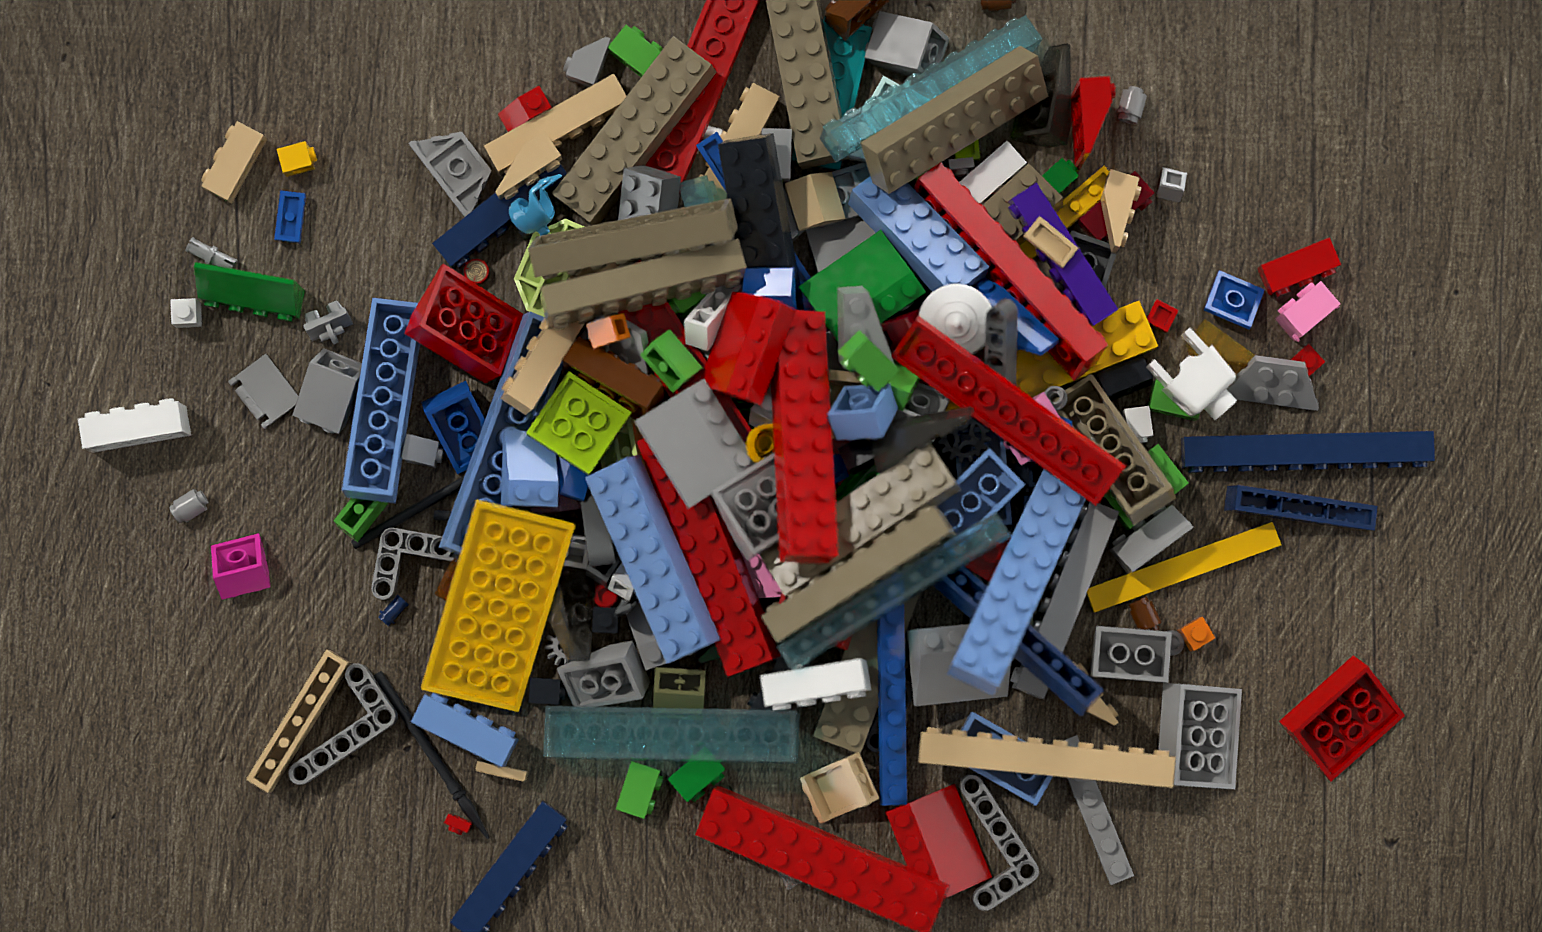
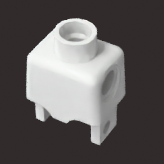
M1189 328L1181 336L1199 356H1188L1182 361L1178 376L1172 379L1156 360L1152 361L1146 368L1164 386L1162 391L1188 416H1195L1205 409L1216 420L1237 401L1226 389L1235 381L1236 375L1213 345L1208 348L1196 333Z

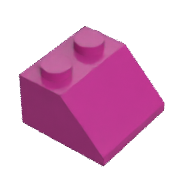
M259 533L211 545L213 579L222 600L270 588L269 569Z

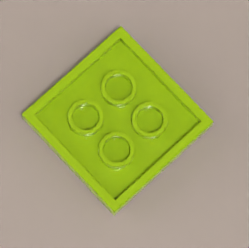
M568 371L526 432V435L590 476L632 413Z

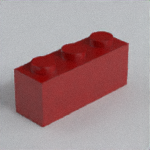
M1329 237L1262 264L1257 269L1268 295L1276 293V296L1279 297L1291 292L1289 288L1298 284L1301 288L1309 285L1311 282L1313 283L1312 278L1318 275L1326 278L1337 273L1335 269L1341 263Z

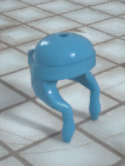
M557 174L539 180L529 191V201L518 198L511 203L508 210L510 219L521 232L532 234L537 231L540 235L550 233L547 225L552 221L555 212L545 189L561 178L562 175ZM538 189H539V192H540V200H539V201H538V199H537V197H536V194H535V192H536Z

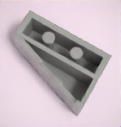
M863 286L838 287V351L860 330L894 364L869 292ZM838 352L839 362L846 369L841 363L844 358Z

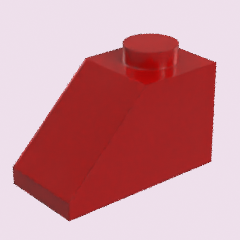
M537 86L516 98L498 115L509 132L552 107L541 87Z

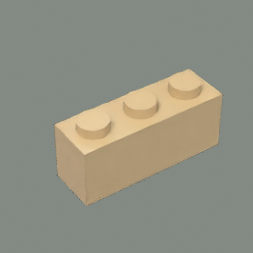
M238 121L235 126L231 125L225 136L227 141L223 148L219 147L213 158L215 162L211 170L208 168L201 180L203 182L202 187L206 191L231 204L267 141L263 134Z

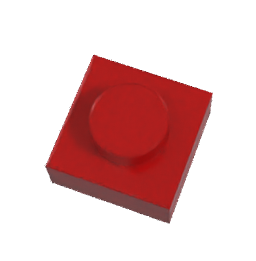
M1156 299L1146 318L1149 325L1167 333L1179 310Z
M1307 344L1290 359L1305 362L1308 376L1325 363L1310 344Z
M448 813L444 821L445 824L449 825L448 830L462 835L463 831L466 833L470 832L473 824L471 821L452 813Z

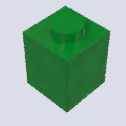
M1061 158L1042 177L1061 194L1077 180L1079 175L1076 173L1078 171L1077 167L1070 160L1065 161Z

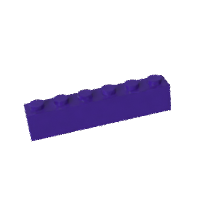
M1037 182L1008 201L1010 205L1008 210L1015 220L1019 218L1024 226L1022 228L1024 234L1040 216L1077 246ZM1035 249L1042 262L1046 261L1050 266L1049 273L1056 283H1061L1064 288L1063 295H1066L1070 299L1071 304L1075 305L1078 312L1087 318L1091 327L1118 310L1080 249L1074 253L1062 269L1040 250Z

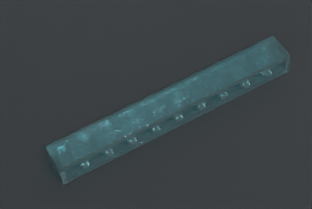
M1026 15L1020 19L1013 18L1005 24L1004 28L991 30L979 42L973 40L961 52L954 51L950 53L943 62L930 64L925 69V72L919 75L917 73L912 74L900 86L893 85L884 92V95L878 98L876 96L871 97L864 103V106L858 109L856 107L851 108L841 119L828 121L823 126L819 139L835 162H838L861 149L860 143L1017 47L1022 46L1031 52L1037 50L1043 38Z
M995 512L777 648L790 669L797 670L1011 536Z

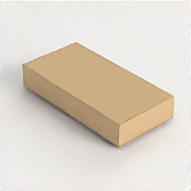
M1040 216L1023 235L1027 241L1061 269L1079 249Z
M477 761L475 769L477 772L518 781L527 780L528 771L506 766L500 767L483 761Z

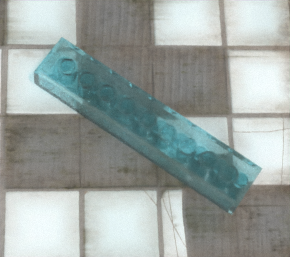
M546 706L543 757L548 759L798 764L800 713L790 710Z

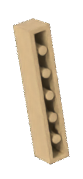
M612 74L484 145L499 174L505 173L506 175L523 144L541 132L545 131L555 147L559 148L563 140L569 137L571 140L584 133L583 129L589 126L594 128L605 122L604 118L614 113L627 96L616 76Z
M331 650L325 651L246 780L267 793L273 792L339 685L351 662Z

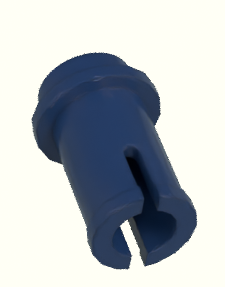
M397 594L383 611H379L381 614L378 618L389 627L391 624H395V619L409 604Z

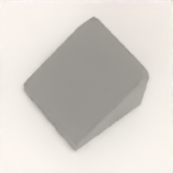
M1163 167L1156 196L1180 202L1185 189L1187 173Z

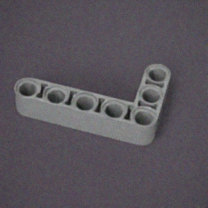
M388 528L382 533L372 581V593L381 600H389L395 596L403 553L457 563L460 555L449 551L444 555H439L436 552V546L441 542L443 536ZM391 533H397L399 535V543L396 546H389L387 537ZM416 537H421L424 541V546L419 551H414L411 546L412 540ZM388 557L393 558L395 561V566L391 571H385L382 567L383 561ZM382 582H387L390 585V592L385 596H381L378 592V586Z
M350 665L345 671V678L368 714L295 762L289 769V778L293 783H309L391 728L397 722L398 713L365 665ZM355 668H361L364 672V677L359 682H355L352 679V671ZM371 688L375 689L378 694L377 700L373 703L368 702L365 697L366 692ZM384 709L389 710L392 715L391 721L387 724L382 723L379 719V714ZM363 723L368 724L371 729L370 735L366 738L361 737L358 732L359 726ZM343 737L350 743L349 749L345 752L340 751L337 746L338 741ZM320 752H325L329 757V761L325 766H321L317 762V755ZM299 766H304L308 771V775L304 780H300L296 776V769Z
M966 775L961 779L959 788L1010 866L978 887L972 895V900L979 909L990 910L1032 883L1038 877L1039 869L983 781L978 776ZM969 779H975L978 783V788L974 793H968L965 790V783ZM983 800H988L992 805V809L988 814H981L979 812L978 806ZM1002 821L1005 824V832L1002 835H995L993 833L992 826L995 822ZM1008 844H1018L1019 852L1016 856L1010 857L1007 855L1006 847ZM1024 864H1030L1033 868V873L1028 878H1024L1020 874V868ZM1003 878H1010L1012 881V887L1008 891H1001L999 888V882ZM981 892H989L991 895V901L987 905H981L978 902V895Z

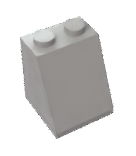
M880 11L878 18L873 23V33L870 42L865 47L866 54L864 58L874 66L935 84L949 37L933 22Z
M323 348L309 362L293 416L298 417L303 423L318 425L328 433L339 434L346 426L356 402L362 363Z

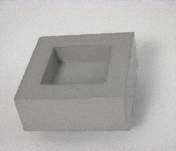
M973 157L948 160L947 167L953 172L955 177H965L969 172L973 171L974 160Z

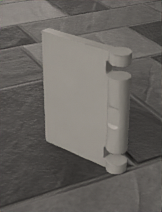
M264 354L228 381L231 386L235 385L239 380L242 382L243 385L239 386L235 392L257 420L265 415L268 416L269 419L261 424L263 429L269 427L273 422L294 408L298 400L296 392L267 354Z

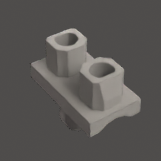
M338 301L331 302L326 306L329 314L320 317L317 310L306 313V324L303 326L311 341L319 338L322 342L331 339L332 343L336 344L338 343L337 335L345 332L343 328L353 324L345 307L342 308Z

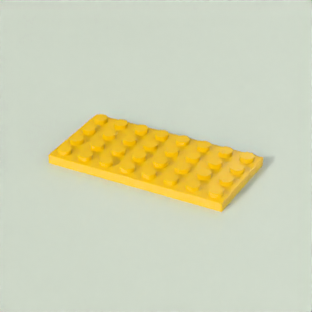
M476 499L422 681V690L519 712L575 528L574 523Z

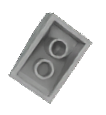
M639 602L626 615L645 670L648 671L667 663Z
M633 641L606 646L564 664L557 669L575 711L643 699L651 682Z

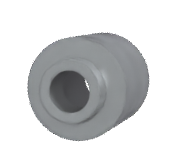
M1129 86L1128 89L1123 90L1117 110L1119 121L1137 124L1138 119H1141L1147 95L1143 94V89Z
M192 489L173 501V505L169 509L178 523L188 522L206 511V504L209 502L201 490L197 492L195 489Z

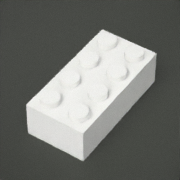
M174 399L160 400L159 405L155 406L149 405V403L134 405L135 409L132 410L118 407L110 409L109 414H100L98 411L85 413V418L78 419L82 449L94 453L191 436L187 407L179 403V401H174Z
M863 659L761 676L765 706L772 707L773 711L791 709V704L797 703L801 707L816 705L817 699H822L826 703L840 701L841 695H847L848 698L866 696L865 691H871L867 660Z

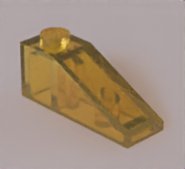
M1206 319L1194 331L1208 348L1213 345L1227 364L1247 367L1248 362L1255 356ZM1186 342L1184 346L1188 348L1187 352L1193 357L1199 356Z

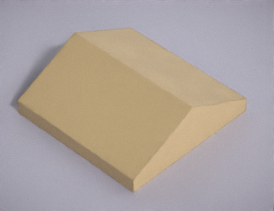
M832 172L810 174L784 184L798 231L846 219Z

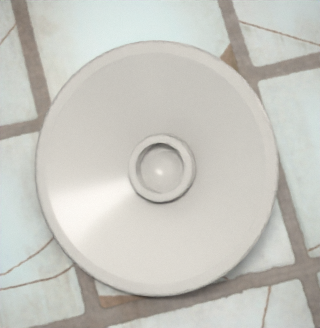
M950 284L938 288L926 298L920 309L919 316L974 355L985 346L986 313L991 308V305L987 298L975 288L963 284Z

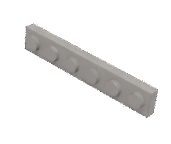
M1077 735L1063 740L1068 741V746L1078 747V742H1080ZM1066 777L1109 884L1113 885L1133 877L1134 874L1096 780Z

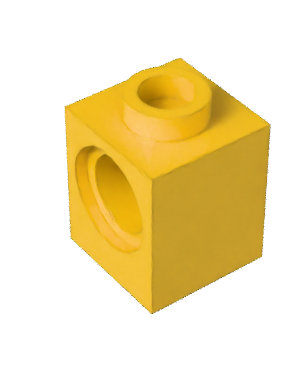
M306 141L277 149L282 172L286 177L315 169L313 162L317 161L314 147L309 148Z

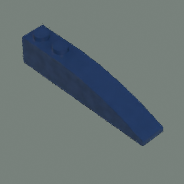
M1233 485L1227 486L1224 511L1375 531L1378 506Z

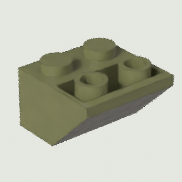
M655 667L653 718L703 721L706 670Z

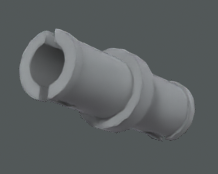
M194 237L190 239L191 243H188L186 252L205 260V263L208 265L213 264L219 267L235 268L237 259L218 251L216 246L210 247Z

